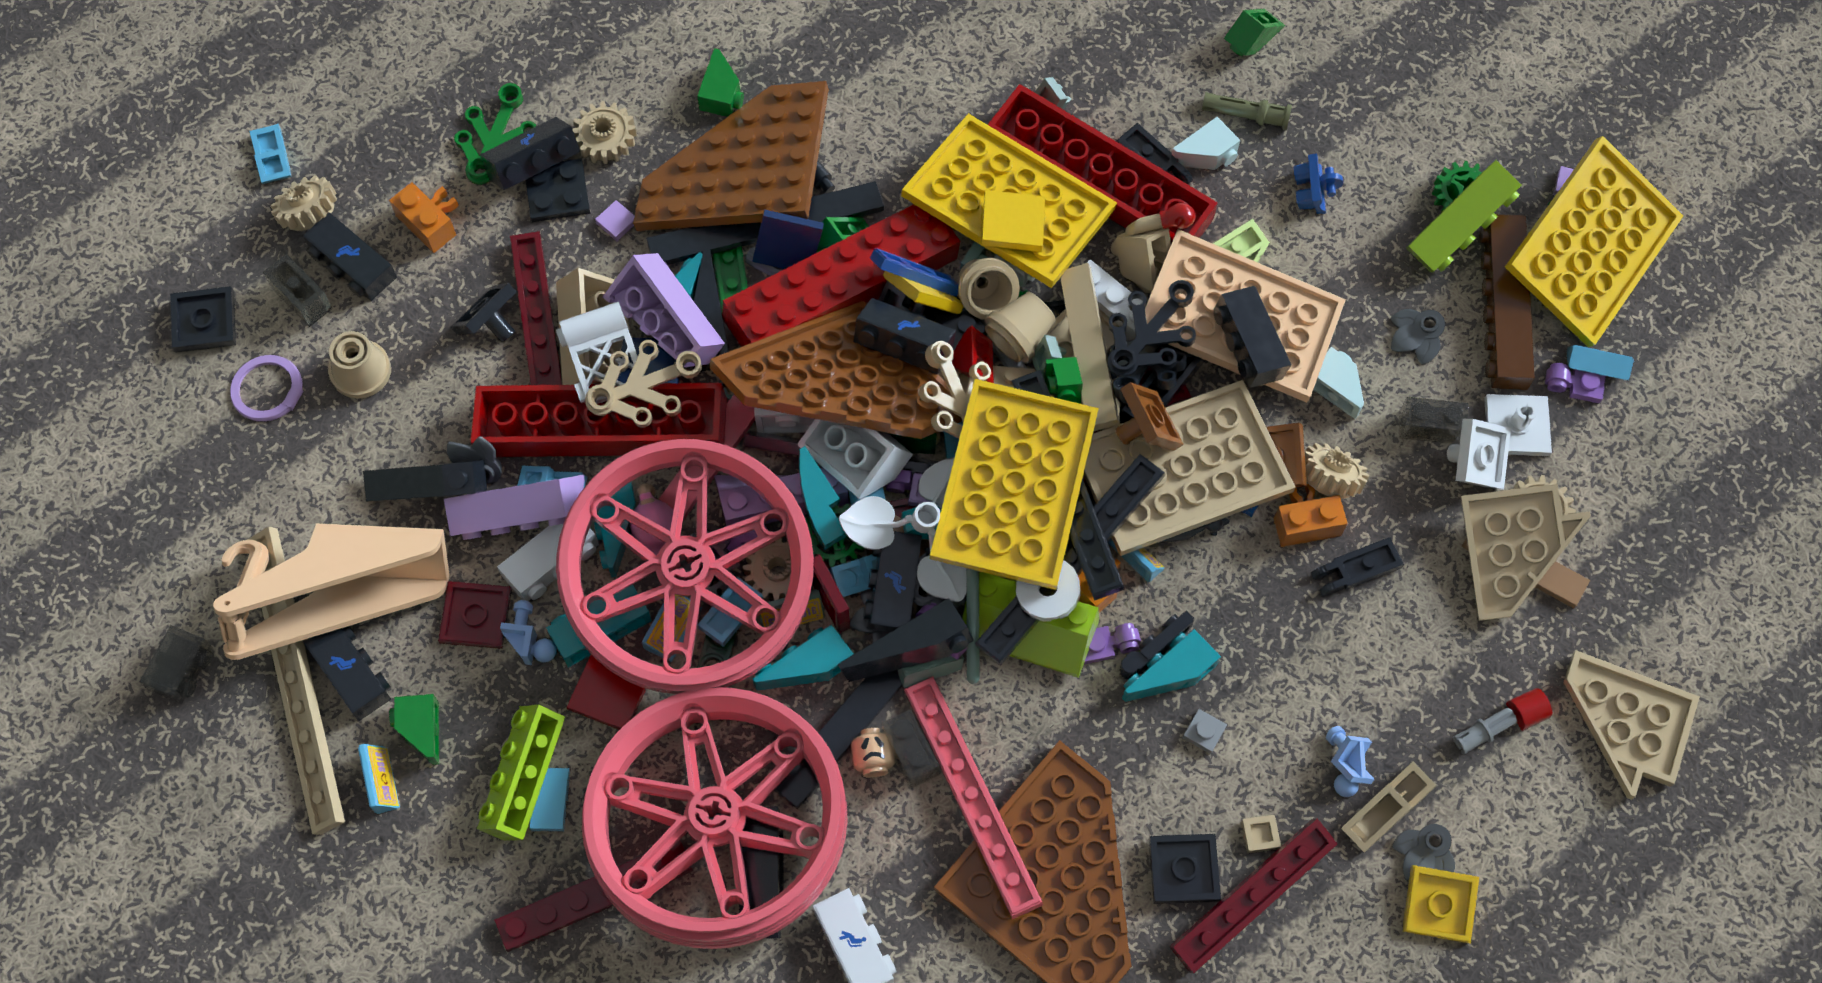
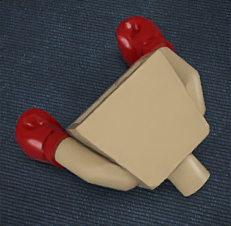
M1177 203L1166 210L1160 211L1159 214L1137 219L1128 225L1125 233L1118 235L1112 243L1111 252L1119 258L1121 274L1123 277L1136 283L1145 293L1151 294L1171 246L1168 228L1177 227L1185 229L1195 221L1196 214L1188 203Z

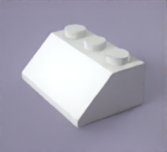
M818 419L813 421L797 444L800 448L806 446L813 459L859 499L865 498L895 480L913 455L887 432Z

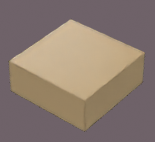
M1275 815L1242 819L1241 823L1247 853L1276 850L1281 847Z

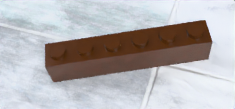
M1496 214L1498 217L1486 229L1481 226L1479 234L1480 243H1485V252H1482L1481 269L1486 270V278L1482 282V296H1487V305L1484 306L1483 322L1488 323L1489 332L1485 334L1484 348L1490 351V360L1486 362L1485 375L1486 378H1491V388L1528 390L1535 379L1530 291L1505 268L1527 236L1526 216Z

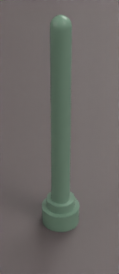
M966 568L967 628L974 639L967 646V681L971 684H976L980 679V649L975 645V642L979 639V571Z

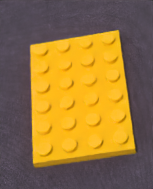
M969 113L904 186L901 197L980 245L985 190L1045 196L1042 252L989 246L983 247L1050 288L1056 284L1066 269H1068L1112 214L1117 204L1116 201Z
M1601 136L1594 140L1508 261L1505 268L1587 347L1596 345L1677 227L1683 215L1606 138Z
M974 379L929 559L1056 590L1099 408Z

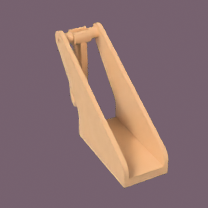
M316 523L309 545L304 551L266 572L269 552L265 545L255 540H243L235 543L223 554L221 559L222 565L224 567L229 566L233 559L240 554H249L237 587L221 595L213 603L214 611L219 615L218 623L222 640L225 643L223 646L224 654L228 659L240 660L439 598L447 588L450 575L444 530ZM313 592L304 599L245 630L244 625L250 610Z

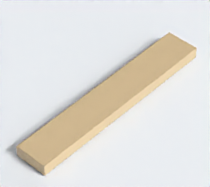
M1089 263L1066 269L1060 278L1074 357H1077L1083 382L1082 402L1083 405L1099 408L1094 426V431L1119 425L1120 421L1111 373L1108 368V356L1092 270Z

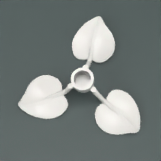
M954 458L945 459L932 465L921 476L919 493L923 498L932 502L919 504L912 515H907L906 518L893 522L895 511L888 501L876 496L863 498L853 504L839 517L840 525L846 535L864 548L879 550L891 545L893 542V528L911 523L916 531L928 533L931 552L936 533L934 528L940 520V510L936 505L942 509ZM930 556L924 557L917 568V580L921 588L926 593L937 598H950L954 602L962 601L966 594V568L929 559Z

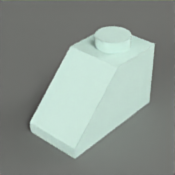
M1216 117L1175 146L1172 150V155L1178 158V162L1184 167L1215 170L1222 164L1224 166L1230 165L1237 158L1240 139Z
M1331 347L1326 353L1313 390L1356 419L1364 405L1357 365L1352 362V359L1346 353Z

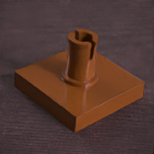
M1132 382L1121 388L1134 415V418L1115 429L1118 438L1123 444L1128 445L1143 434L1148 444L1175 451L1184 445L1157 391Z
M1298 422L1266 427L1295 487L1307 486L1303 425Z

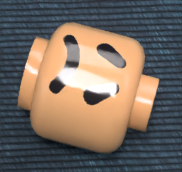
M879 728L861 730V735L854 738L851 742L854 769L862 773L863 777L885 776L889 773L888 769L892 768L895 764L893 740L888 734L880 733Z

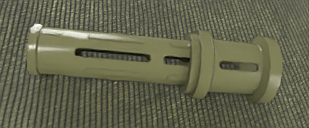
M1205 92L1202 111L1256 120V123L1260 126H1263L1264 123L1281 126L1282 130L1287 131L1292 104L1281 106L1271 104L1265 99L1260 100V102H1252Z

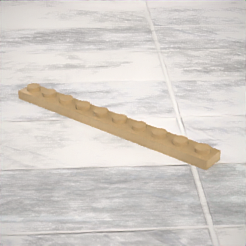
M267 527L247 539L260 542L268 549L269 562L265 572L285 561L278 528ZM294 598L261 607L264 620L295 604ZM301 640L272 649L271 652L312 834L322 835L345 823L307 654L304 642Z

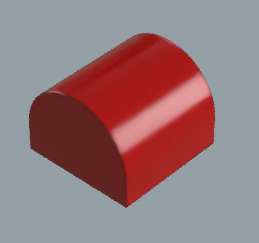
M1534 688L1506 702L1507 707L1516 716L1517 724L1521 731L1549 719L1553 714L1547 696L1539 688Z

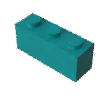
M631 585L613 596L616 602H619L638 593L634 586ZM595 600L589 605L588 610L592 614H600L605 610L606 603L602 600ZM644 605L597 624L607 637L615 642L652 620L648 609ZM566 614L556 617L551 622V625L546 627L550 638L556 645L568 668L591 655L577 637Z

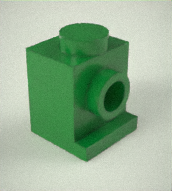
M1077 357L1046 359L1044 380L1050 395H1053L1054 398L1081 404L1083 382Z

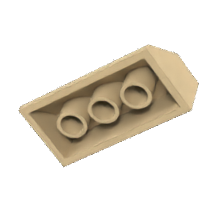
M577 268L556 282L559 328H561L560 321L612 304L606 301L603 295L615 279ZM625 317L629 329V318ZM623 340L612 343L608 353L613 354L616 351H621ZM560 344L562 385L577 384L580 381L568 345L562 347ZM588 351L578 356L582 365L592 369L599 354ZM604 358L598 372L606 375L610 366V359ZM584 371L587 380L589 373ZM595 376L591 384H601L603 379Z

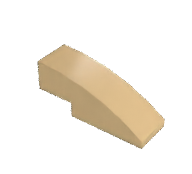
M1413 761L1341 829L1365 853L1437 785Z

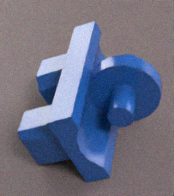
M1317 153L1308 155L1309 162L1294 166V176L1297 185L1311 183V188L1296 191L1297 204L1300 210L1315 208L1317 214H1326L1324 190L1327 191V196H1335L1336 189L1343 185V176L1334 173L1333 167L1325 168V174H1323L1322 166L1318 164Z

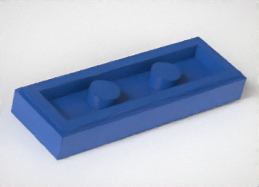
M878 248L874 249L870 256V259L884 271L955 297L958 294L959 284L948 274Z

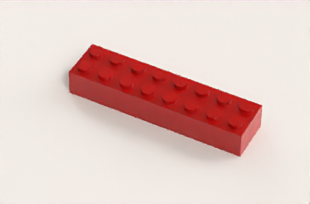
M1021 84L1016 87L988 123L990 127L1116 201V208L1108 218L1124 228L1141 217L1159 214L1160 211L1166 210L1177 203H1188L1196 214L1195 221L1185 229L1177 227L1168 228L1170 242L1172 243L1177 229L1200 238L1214 219L1218 202Z
M913 204L723 300L722 319L741 347L855 303L864 301L868 304L872 298L879 300L887 280L883 276L885 271L880 269L870 259L874 249L878 248L938 270L957 259L961 241L949 225Z
M722 383L659 384L649 389L665 396H676L680 400L681 411L676 416H668L664 413L663 408L633 396L621 399L620 401L635 408L646 407L650 410L652 415L651 424L645 428H640L635 425L632 419L615 412L604 416L591 413L586 403L580 402L575 385L476 386L471 444L473 445L479 436L483 437L495 448L496 457L623 456L632 450L648 444L676 439H698L724 445L727 397ZM591 384L590 387H589V389L592 388V387L595 386V385H600V384ZM607 401L599 403L597 405H604ZM674 401L666 404L668 410H674L677 407V403ZM640 413L636 419L639 422H644L647 420L648 415Z

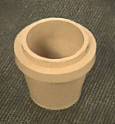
M984 258L971 260L962 267L958 277L960 301L964 308L977 318L985 319L992 311L998 312L1018 299L1020 290L1018 277L1008 264L999 259ZM980 277H985L986 279L983 286H977V280Z
M1026 292L998 312L992 311L985 318V331L996 347L1008 358L1015 362L1022 361L1027 363L1035 356V349L1043 336L1047 334L1051 326L1056 322V319L1049 307L1038 296L1031 292Z
M355 331L344 332L332 341L329 348L328 374L337 391L347 397L359 399L370 397L383 389L391 375V363L387 353L380 345L369 341L365 335ZM355 354H358V355L355 356L354 358L348 359L349 357H351V356H353V355H355Z

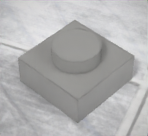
M1198 709L1183 739L1211 754L1227 724Z

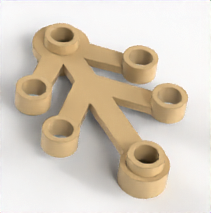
M644 340L639 345L640 353L627 382L614 388L620 372L627 370L629 367L627 354L622 351H616L610 356V366L602 383L588 390L585 397L586 406L591 413L598 416L615 412L632 419L635 425L640 428H645L651 424L652 415L650 410L646 407L635 408L620 401L621 399L633 396L663 408L664 413L668 416H676L681 411L680 400L676 396H665L649 388L680 376L685 378L696 377L702 368L699 355L693 351H684L678 355L676 364L644 376L650 361L658 356L657 344L652 340ZM646 346L654 347V352L647 355L643 353V349ZM618 357L625 359V363L621 366L614 364V360ZM687 362L695 364V368L691 371H686L683 367ZM604 396L607 398V402L604 405L596 404L598 397ZM674 401L677 403V407L674 410H668L666 404ZM646 413L648 415L647 420L639 422L636 419L638 414Z
M937 341L926 349L925 358L931 367L941 369L952 397L941 392L939 385L933 381H929L919 388V396L924 402H933L960 416L964 422L974 379L983 381L988 379L991 375V369L985 362H978L972 365L969 369L970 379L964 392L952 364L954 353L952 346L944 341ZM940 349L943 351L945 357L941 356L939 351ZM977 368L982 370V377L978 374ZM927 387L932 390V397L928 395ZM940 411L933 415L931 424L936 431H945L960 438L962 425L953 422V417L949 412ZM939 417L945 420V426L940 423Z

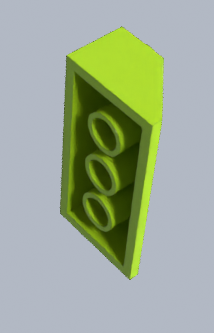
M979 571V638L1015 598V581ZM1078 601L1077 606L1068 616L1052 621L1040 620L1009 656L1079 678L1089 646L1099 623V607ZM965 604L962 619L964 623L967 625V610Z

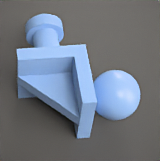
M525 600L515 602L513 608L516 612L514 624L501 623L500 626L504 637L526 665H532L533 655L540 662L551 661L557 652L556 645L552 640L546 638L536 642L537 634L534 627L527 625L528 615L532 614L533 605Z
M1340 726L1329 729L1326 740L1331 745H1336L1339 748L1331 762L1342 773L1336 777L1334 788L1340 796L1351 797L1358 791L1359 783L1372 784L1374 778L1366 771L1365 753L1372 742L1368 738L1346 737V732Z

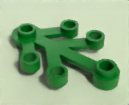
M507 83L499 89L498 96L502 105L491 131L487 128L483 120L482 110L479 107L471 106L466 109V120L469 124L473 125L484 145L481 154L524 133V130L528 127H536L534 122L525 121L520 127L504 133L513 109L518 108L523 102L522 91L518 85ZM510 96L517 97L516 99L511 101L507 100V98ZM472 113H479L477 118L472 119L469 117ZM466 130L458 131L455 134L454 140L457 147L463 150L468 159L465 168L468 180L477 185L490 182L486 171L476 174L478 169H485L481 157L472 145L473 138L471 133ZM461 137L469 138L465 143L459 142Z

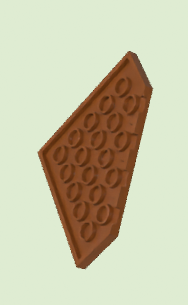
M818 81L769 86L643 178L633 221L636 231L762 222L764 209L808 219L829 92L827 82Z
M864 301L710 359V369L744 406L918 439L938 432L933 428L931 419L933 415L940 411L949 412L953 417V422L957 424L962 422L960 416L933 402H924L920 398L919 388L929 381L937 383L941 392L952 397L947 383L938 374L853 342L856 318L867 305ZM927 387V393L932 397L933 392ZM939 417L940 423L945 426V420Z
M1059 740L999 810L1000 816L1043 902V906L1012 919L975 840L934 886V890L1043 983H1119L1132 967L1128 946L1126 913L1123 903L1120 861L1118 859L1115 817L1111 798V782Z

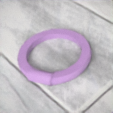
M275 355L256 357L245 363L235 374L230 388V397L235 409L242 416L254 421H271L286 415L291 410L293 411L303 393L302 378L297 367L288 359ZM269 364L284 368L291 376L292 385L285 400L279 406L266 411H257L247 407L242 402L240 385L244 377L251 370Z

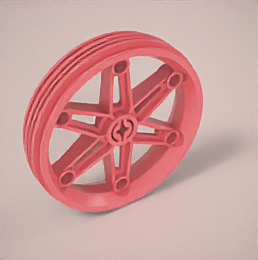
M676 439L648 444L632 450L608 464L588 482L574 501L564 521L557 548L556 575L560 599L566 616L579 640L599 663L622 679L642 688L662 693L679 694L686 691L708 688H727L756 674L784 649L799 627L808 605L813 581L814 556L808 525L801 508L789 489L770 469L748 454L727 445L698 439ZM681 466L670 531L611 498L622 487L642 475L664 468ZM691 466H698L703 470L702 475L698 478H689L685 473ZM708 468L729 474L754 489L769 504L772 510L707 533ZM688 491H697L696 537L681 536ZM604 506H611L615 509V513L611 518L603 519L598 516L599 510ZM769 519H777L782 523V527L776 532H770L764 527V524ZM594 520L644 560L645 563L584 597L581 583V557L586 536ZM624 520L665 542L657 555L620 527ZM752 530L755 531L757 535L755 539L715 560L710 546ZM786 535L790 551L791 575L784 603L778 612L726 569ZM686 560L688 564L692 563L691 571L686 572L684 568H681L680 562ZM656 572L658 580L662 584L661 586L616 602L613 595ZM714 576L752 605L748 612L706 589L711 584ZM675 595L691 596L683 642H674ZM664 598L663 667L645 662L627 653L608 638L597 623ZM595 600H602L606 603L605 610L600 614H592L588 610L589 605ZM701 601L762 634L749 648L728 660L711 666L690 669ZM761 613H770L775 621L769 627H762L757 623L756 619ZM674 654H681L686 658L685 665L680 669H673L668 665L669 658Z
M722 687L686 691L670 696L644 709L629 720L614 735L599 756L588 782L582 808V835L587 859L597 882L613 906L635 926L658 939L677 945L702 949L731 948L759 941L780 931L801 916L819 897L834 874L843 852L848 822L846 796L838 764L830 748L812 725L792 709L768 696L737 688ZM708 720L748 722L766 728L779 736L775 741L725 777ZM694 723L703 724L698 730H689V727ZM682 728L689 786L624 775L633 761L648 746L662 736ZM702 744L705 745L717 786H709L701 789L695 747ZM792 746L796 748L792 754L786 755L781 753L786 747ZM803 758L810 765L820 786L823 803L821 827L760 806L783 779L800 764ZM772 761L776 767L742 800L734 790ZM619 788H629L627 793L622 796L614 795ZM641 794L676 799L688 803L686 804L684 815L641 801ZM611 805L670 826L624 876H622L616 866L610 847L609 815ZM748 817L792 832L790 839L743 831L746 818ZM688 832L696 843L660 871L656 872L653 868L656 863ZM813 836L818 838L817 843L812 846L802 844L803 840L807 837ZM730 844L736 888L726 891L713 848ZM742 847L802 856L809 859L800 874L787 888L768 902L750 910ZM705 856L723 917L698 918L684 916L667 911L647 899L651 898L659 889ZM647 879L644 887L640 889L632 888L636 880ZM734 904L744 906L743 910L737 915L727 913L728 909Z

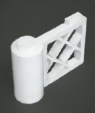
M619 302L560 321L561 328L556 329V333L561 346L568 345L580 381L574 385L581 403L585 402L586 394L594 377L604 379L605 375L598 372L605 357L610 359L612 354L608 353L612 343L625 339L628 347L625 353L628 358L631 355L633 364L629 362L628 368H633L638 356ZM592 351L599 354V357L591 369L581 364L578 355ZM618 357L614 360L615 362L619 363L618 366H621L625 363L624 358L621 359ZM584 371L589 373L587 380ZM617 380L615 385L620 386L625 383ZM604 396L598 397L596 404L607 401V398Z

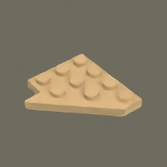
M1558 484L1461 496L1478 621L1511 618L1590 518V511L1562 515Z
M1576 650L1572 654L1564 684L1626 797L1630 800L1636 797L1642 776L1669 787L1673 786L1677 778L1700 696Z

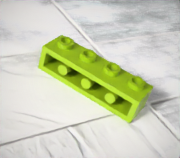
M1497 160L1493 161L1406 249L1431 273L1436 269L1442 272L1454 260L1450 256L1459 247L1462 250L1466 249L1476 239L1473 233L1480 226L1486 229L1498 217L1494 212L1502 204L1507 208L1519 197L1520 194L1517 190L1522 184Z
M539 704L520 706L515 712L511 721L512 729L509 738L504 743L500 752L501 761L499 767L490 780V792L487 801L479 811L480 821L477 830L504 841L524 839L565 716Z

